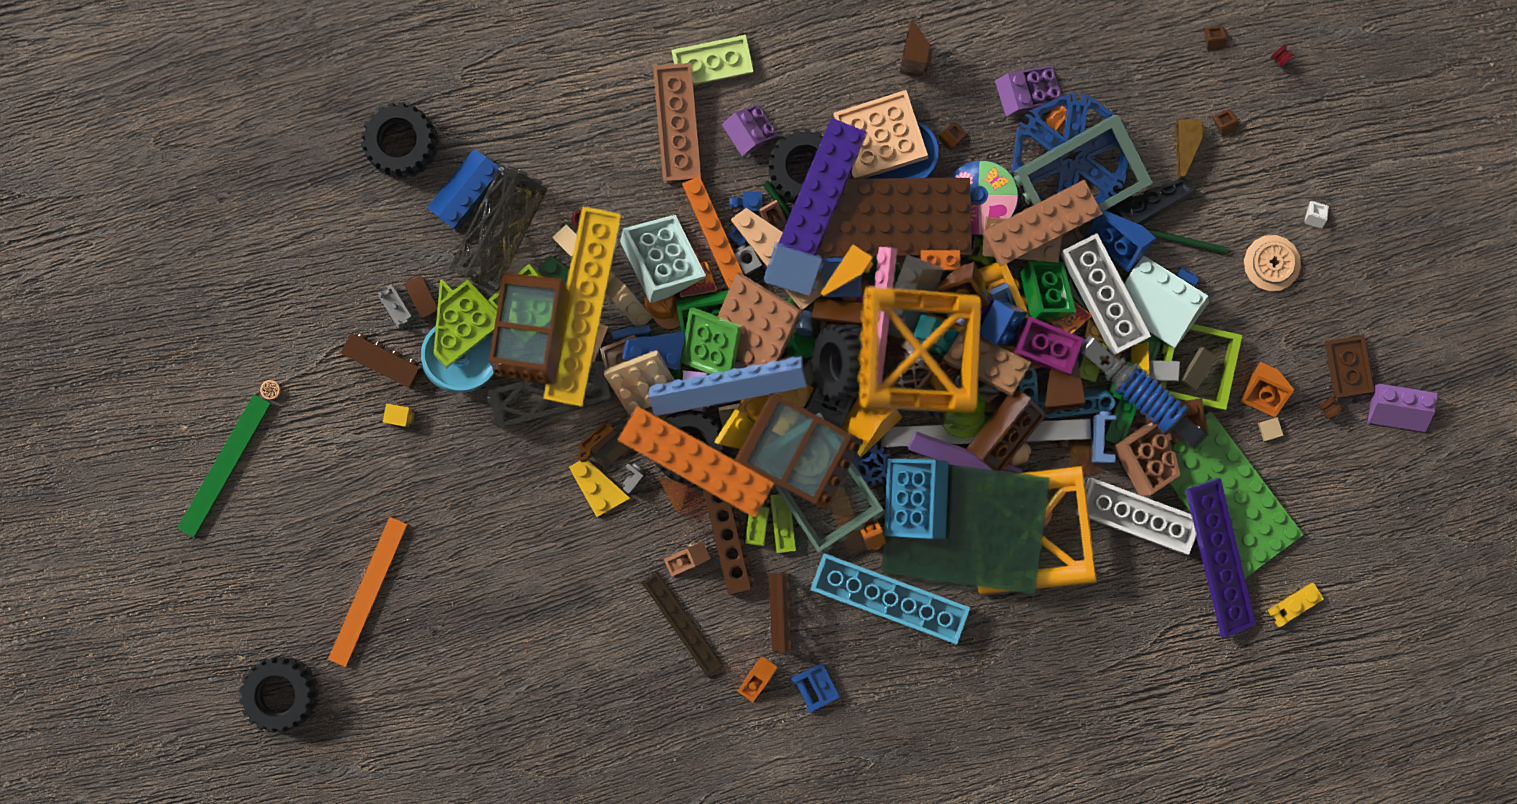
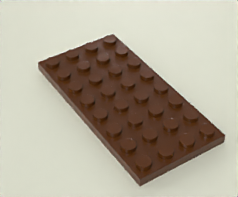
M970 177L848 179L817 255H820L821 258L845 257L852 245H855L871 257L878 256L879 247L896 248V256H921V250H960V255H972Z

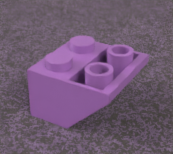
M758 104L735 112L722 124L741 156L754 152L778 136Z

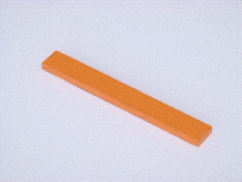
M389 517L328 660L347 667L407 529V523Z

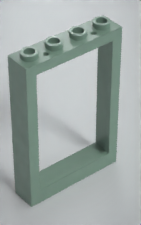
M1119 115L1110 116L1013 171L1015 174L1013 179L1018 187L1021 186L1024 191L1022 196L1027 204L1030 203L1032 207L1040 203L1041 200L1028 175L1111 128L1138 182L1098 204L1100 210L1110 208L1153 182Z
M820 412L816 414V416L824 419ZM809 418L761 450L757 460L765 472L780 479L768 459L805 436L813 419ZM817 422L815 428L820 426L835 451L838 452L841 444L831 429ZM851 463L848 471L872 507L821 540L788 490L773 482L817 552L822 550L825 553L833 547L832 543L837 540L842 542L849 537V532L852 530L859 531L866 526L864 522L869 519L874 521L882 515L880 513L883 511L882 507L853 463Z

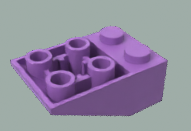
M1053 66L1011 72L995 80L1006 117L1026 113L1061 97Z

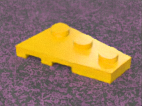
M735 409L714 442L741 449L755 422ZM770 434L763 448L773 443L776 438Z
M589 460L584 463L578 461L569 466L596 517L630 499L628 495Z

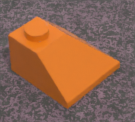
M1260 362L1251 375L1240 402L1276 417L1294 392V388L1278 369Z

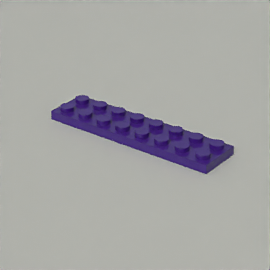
M831 117L779 240V243H782L784 247L816 256L868 132Z
M1214 478L1187 488L1185 491L1220 635L1227 638L1256 626L1222 481L1221 478Z

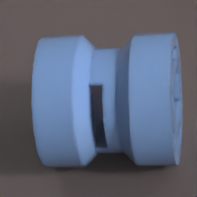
M801 312L795 325L797 335L811 336L813 334L812 312Z

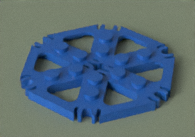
M1068 93L1028 111L1034 115V118L1026 114L1025 117L1029 119V123L1027 125L1022 122L1019 123L1020 127L1025 130L1023 131L1017 127L1012 172L1025 165L1021 157L1023 142L1027 137L1032 138L1050 151L1085 131L1087 110L1093 109L1105 119L1114 114L1090 95L1086 97V94H1082L1081 100L1077 101L1076 93ZM1059 106L1066 108L1063 136L1042 121V115L1045 112ZM1110 128L1071 150V152H1078L1073 156L1074 160L1065 158L1069 155L1068 152L1028 175L1033 185L1035 182L1059 172L1056 188L1057 194L1077 184L1080 174L1099 189V194L1094 199L1097 204H1100L1110 198L1108 193L1112 196L1116 195L1113 191L1114 186L1123 187L1117 180L1125 183L1128 160ZM1116 146L1119 149L1117 170L1114 173L1109 172L1091 158ZM1037 193L1041 202L1044 201L1045 198Z

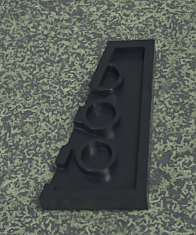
M1182 178L1161 185L1159 189H1148L1143 191V194L1134 197L1131 195L1110 208L1119 217L1143 225L1194 196L1195 189Z

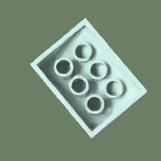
M676 215L623 228L620 242L650 303L669 298L706 278Z
M1144 255L1124 284L1148 331L1174 349L1209 303L1208 295Z

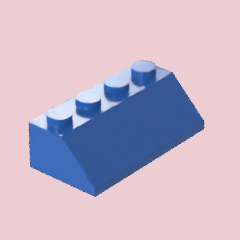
M474 149L428 205L427 209L457 232L504 172L490 159Z

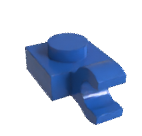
M743 192V198L731 197L730 207H743V210L747 208L752 212H759V209L763 207L762 192Z

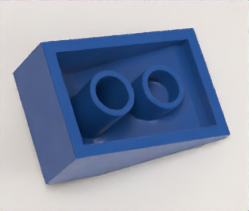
M1101 209L1103 214L1095 218L1086 237L1089 238L1098 234L1109 257L1127 272H1130L1135 268L1143 255L1146 256L1156 237L1142 225Z

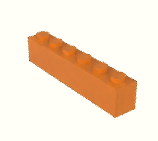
M699 176L682 183L683 189L729 290L735 275L743 273Z

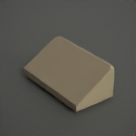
M1199 348L1180 381L1197 391L1216 357L1205 348Z

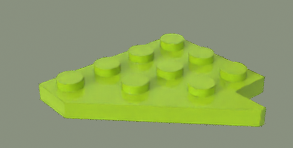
M443 279L440 280L434 356L446 369L494 332L497 310L468 279L454 290Z

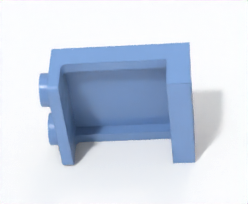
M775 242L764 276L765 283L810 296L811 290L814 291L817 285V280L815 279L817 272L820 273L823 267L821 256L817 254L814 256L784 247L782 243Z
M1099 412L1095 416L1090 417L1089 463H1115V455L1104 454L1105 421L1116 420V416H1111V412Z

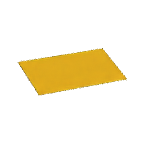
M1148 342L1131 347L1132 365L1138 363L1146 371V375H1149Z

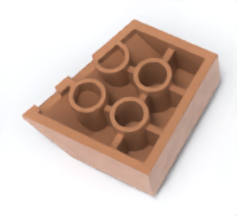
M1151 422L1139 428L1112 446L1140 496L1151 495L1180 476L1176 454L1172 451L1171 433L1165 436L1158 429L1159 422L1156 425Z

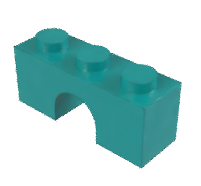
M921 315L914 333L915 338L919 339V343L922 344L943 322L934 317ZM948 329L930 347V350L940 353L941 357H945L959 332Z

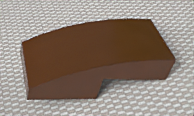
M421 275L404 284L423 320L437 313L438 306Z

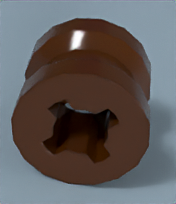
M1335 396L1329 397L1318 406L1320 410L1325 412L1327 419L1343 409L1341 405L1337 404Z

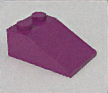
M1029 317L1021 328L1012 353L1030 361L1033 365L1070 375L1084 338Z

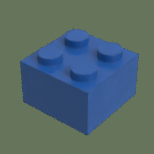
M995 300L980 327L979 335L995 345L1010 346V344L1015 342L1017 338L1016 333L1023 326L1028 312L1009 301Z

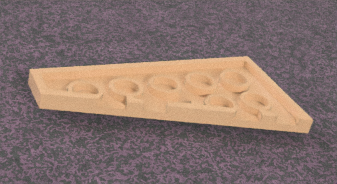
M745 208L733 217L731 222L766 267H768L775 242H779L783 232ZM822 270L820 273L817 272L815 278L817 285L814 291L811 290L810 296L784 288L801 311L813 303L816 298L822 296L820 294L823 290Z

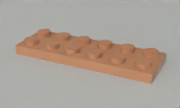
M691 63L653 66L663 181L687 180L699 176L701 178Z
M1085 180L994 225L983 231L982 234L1001 267L1093 220L1103 213Z

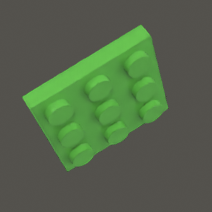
M694 307L689 309L681 363L709 374L734 369L742 326Z

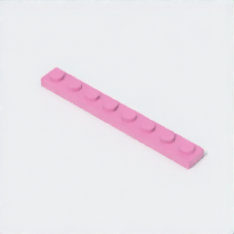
M879 247L875 287L893 289L897 255L896 248ZM879 312L878 372L876 383L881 384L889 317L885 312Z

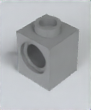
M743 245L735 250L737 253L734 255L744 276L762 267L751 246L746 247V245ZM744 255H750L753 260L751 263L745 264L741 259Z

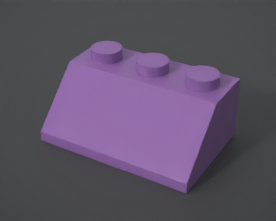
M1384 384L1373 385L1374 392L1371 395L1368 423L1426 432L1435 413L1438 393Z

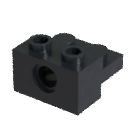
M817 385L807 411L814 415L820 412L825 421L841 429L853 399L833 400L825 396L818 389L819 385ZM822 405H825V406H827V407H830V408L834 409L835 411H832V410H830V409H828V408H825V407H823Z

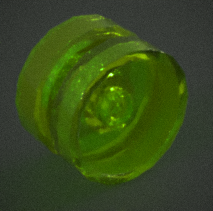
M977 393L976 409L973 413L943 411V427L952 436L958 438L973 437L985 425V400L979 393Z

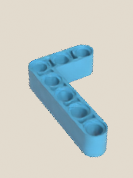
M1031 364L1028 369L1030 373L1024 376L1017 389L1023 393L1025 389L1031 388L1029 393L1024 394L1030 397L1044 411L1045 395L1038 396L1037 374ZM1107 389L1083 391L1085 400L1088 399L1089 402L1083 408L1045 412L1047 414L1045 418L1110 411L1115 406V400ZM1108 397L1106 402H1101L1103 398Z

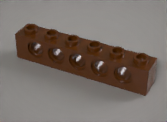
M703 489L728 595L750 590V585L754 583L751 573L747 574L746 570L749 562L747 554L743 555L741 547H745L743 537L738 536L737 533L740 525L738 517H734L732 512L736 508L725 500L721 503H716L713 499L714 494ZM723 510L729 513V519L725 522L718 519L719 512ZM726 529H730L734 533L733 538L729 541L725 540L722 536L723 531ZM730 548H735L738 551L736 559L728 558L727 551ZM734 567L742 569L743 574L741 577L735 578L732 576L731 571Z

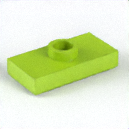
M761 507L755 517L749 514L746 544L764 546L769 513L768 507Z

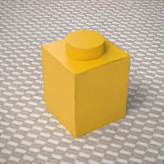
M386 403L383 423L409 427V424L413 423L414 413L412 408Z

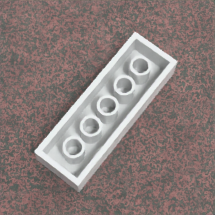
M1098 234L1060 253L1070 276L1112 355H1116L1151 337Z
M1088 478L1085 488L1089 520L1178 553L1190 554L1196 537L1191 514L1097 479ZM1077 509V511H1076V515H1078V516H1079V509Z

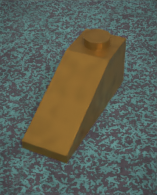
M1180 119L1175 123L1177 180L1185 177L1200 142L1205 135V125L1202 124V119Z

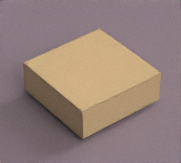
M1278 417L1258 423L1263 441L1283 436Z

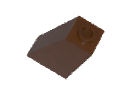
M1076 358L1070 375L1049 369L1044 412L1083 408L1085 398L1078 358Z

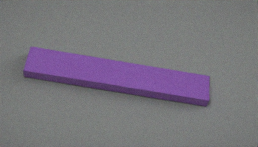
M917 431L908 445V450L936 460L949 461L948 464L984 477L1022 473L1021 468L1007 464L998 475L967 449Z

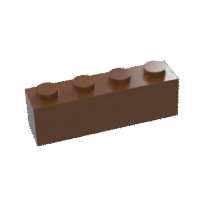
M359 332L357 335L350 334L341 354L410 389L413 388L422 371V368L418 367V362L410 358L408 361L402 359V354L393 349L391 352L384 350L385 345L377 341L373 344L367 341V336Z

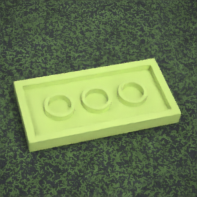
M746 35L671 50L674 64L691 63L693 86L753 73Z

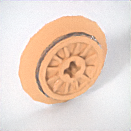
M1268 235L1255 240L1250 245L1244 258V267L1249 280L1258 288L1266 291H1281L1296 280L1301 268V261L1295 245L1288 239L1277 235ZM1273 258L1274 261L1277 262V265H1275L1274 267L1273 264L1269 262Z

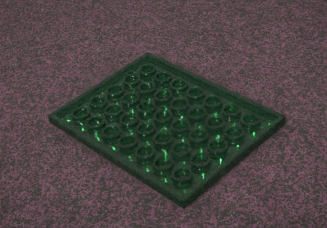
M948 464L946 538L885 536L886 544H884L881 572L1036 594L1050 477Z

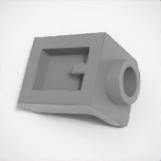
M627 464L626 466L634 473L633 476L629 475L623 482L625 485L623 490L629 494L644 477L641 474L643 470L636 464L632 466Z

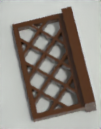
M887 334L884 360L886 373H883V377L888 378L894 372H889V364L899 362L900 366L902 361H905L915 351L912 345L905 339ZM896 350L898 358L888 360V352ZM920 356L913 363V367L908 368L900 376L901 382L894 383L889 388L900 389L898 387H901V389H904V386L914 384V390H922L935 374ZM933 359V360L936 362V364L940 367V369L942 370V368H941V366L939 365L938 361H936L935 359ZM925 370L928 372L924 378L917 379L916 371ZM913 372L914 380L904 381L903 374Z
M769 573L772 651L785 653V651L791 650L788 573Z

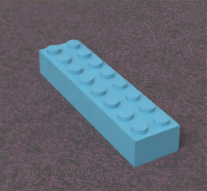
M825 553L822 555L810 590L955 644L958 643L970 607Z

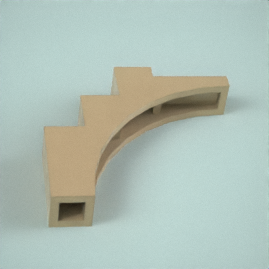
M565 225L552 238L572 258L577 234ZM610 270L606 295L635 327L644 326L653 318L652 315Z

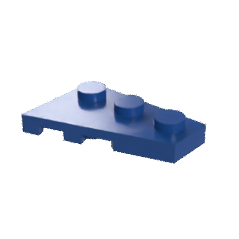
M685 332L626 339L622 358L632 360L657 350L667 368L678 370Z

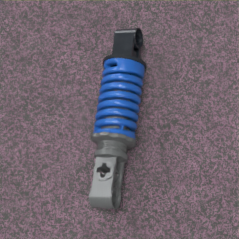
M1091 335L1081 344L1079 352L1107 373L1105 378L1115 384L1112 391L1118 395L1124 394L1123 399L1129 400L1130 405L1136 403L1135 409H1141L1140 413L1142 415L1148 413L1146 418L1148 420L1153 418L1152 424L1156 425L1159 422L1158 429L1165 436L1174 430L1195 450L1208 436L1203 429L1186 417L1190 407L1186 405L1180 406V400L1174 401L1175 396L1173 394L1169 395L1167 389L1163 390L1162 385H1157L1158 382L1156 380L1151 381L1152 376L1146 375V371L1138 363L1130 366L1126 363V359L1118 360ZM1108 355L1110 357V364L1108 365L1105 363L1104 365H1102V359L1100 357H1105Z

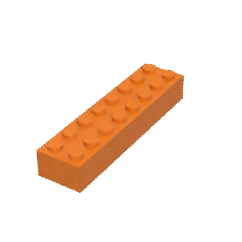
M638 406L618 441L753 517L757 515L774 484Z

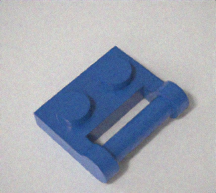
M822 662L791 678L793 683H796L809 713L840 698ZM806 677L809 678L819 698V701L815 703L803 681Z

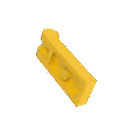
M1310 583L1268 609V612L1275 618L1277 627H1281L1324 600L1315 584ZM1282 609H1283V610L1285 611V613H1286V615H1284V616H1282L1281 613L1279 612V611H1281Z

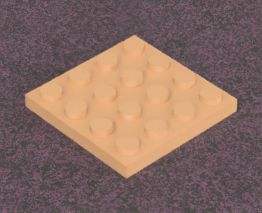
M906 90L833 113L835 119L868 132L852 169L854 179H865L928 159V154Z

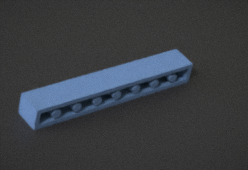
M791 357L782 361H771L767 364L751 365L746 368L731 369L721 373L714 372L710 375L694 376L690 379L675 380L665 384L658 383L650 386L649 400L654 415L658 416L806 387V373L802 358Z

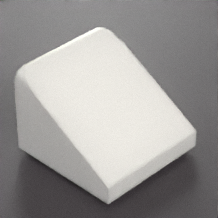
M1310 201L1304 223L1323 228L1328 219L1329 206Z

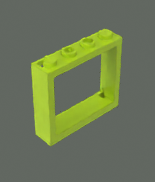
M1193 324L1189 329L1190 331L1229 339L1216 402L1202 399L1204 407L1224 411L1228 404L1242 335ZM1165 342L1161 349V353H1163L1162 361H1172L1174 348ZM1157 381V385H1162L1163 390H1165L1167 381ZM1169 391V395L1173 394L1175 396L1174 400H1180L1181 402L1198 399V397Z

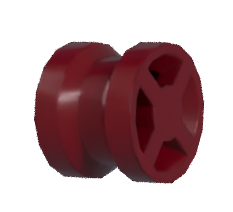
M1284 44L1270 58L1276 60L1281 68L1294 54L1289 52Z

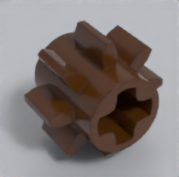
M942 363L940 365L942 371L954 385L960 370Z

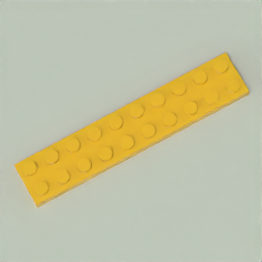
M582 207L566 285L570 293L557 379L554 385L546 384L543 399L583 406L621 214Z

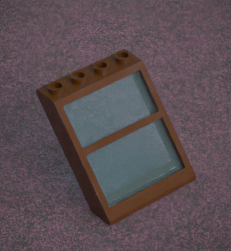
M513 273L503 274L489 363L496 376L552 385L556 383L570 293L563 279Z
M772 393L765 402L734 461L827 510L863 440Z

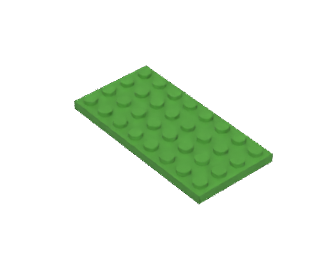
M1209 411L1205 414L1209 436L1205 438L1196 450L1184 440L1171 443L1172 451L1176 454L1180 476L1168 484L1191 513L1185 489L1214 478H1221L1246 578L1303 536V533L1214 414Z

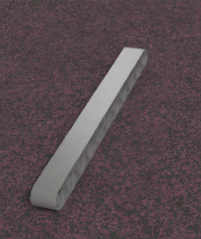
M1090 419L1042 421L1026 442L1091 439ZM985 424L892 427L880 439L881 447H908L916 431L954 445L970 444Z

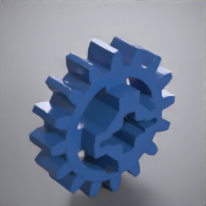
M876 444L867 451L870 452L868 458L861 459L856 454V458L852 461L859 473L858 465L863 467L865 473L864 475L860 473L866 484L871 481L872 486L875 485V480L882 483V476L887 478L885 473L887 471L886 458L889 454L882 453L883 447L877 450ZM877 454L882 458L883 464L878 462ZM871 459L873 464L879 467H873L869 470L868 466L862 462H869ZM876 470L882 471L878 476L871 478L872 473Z

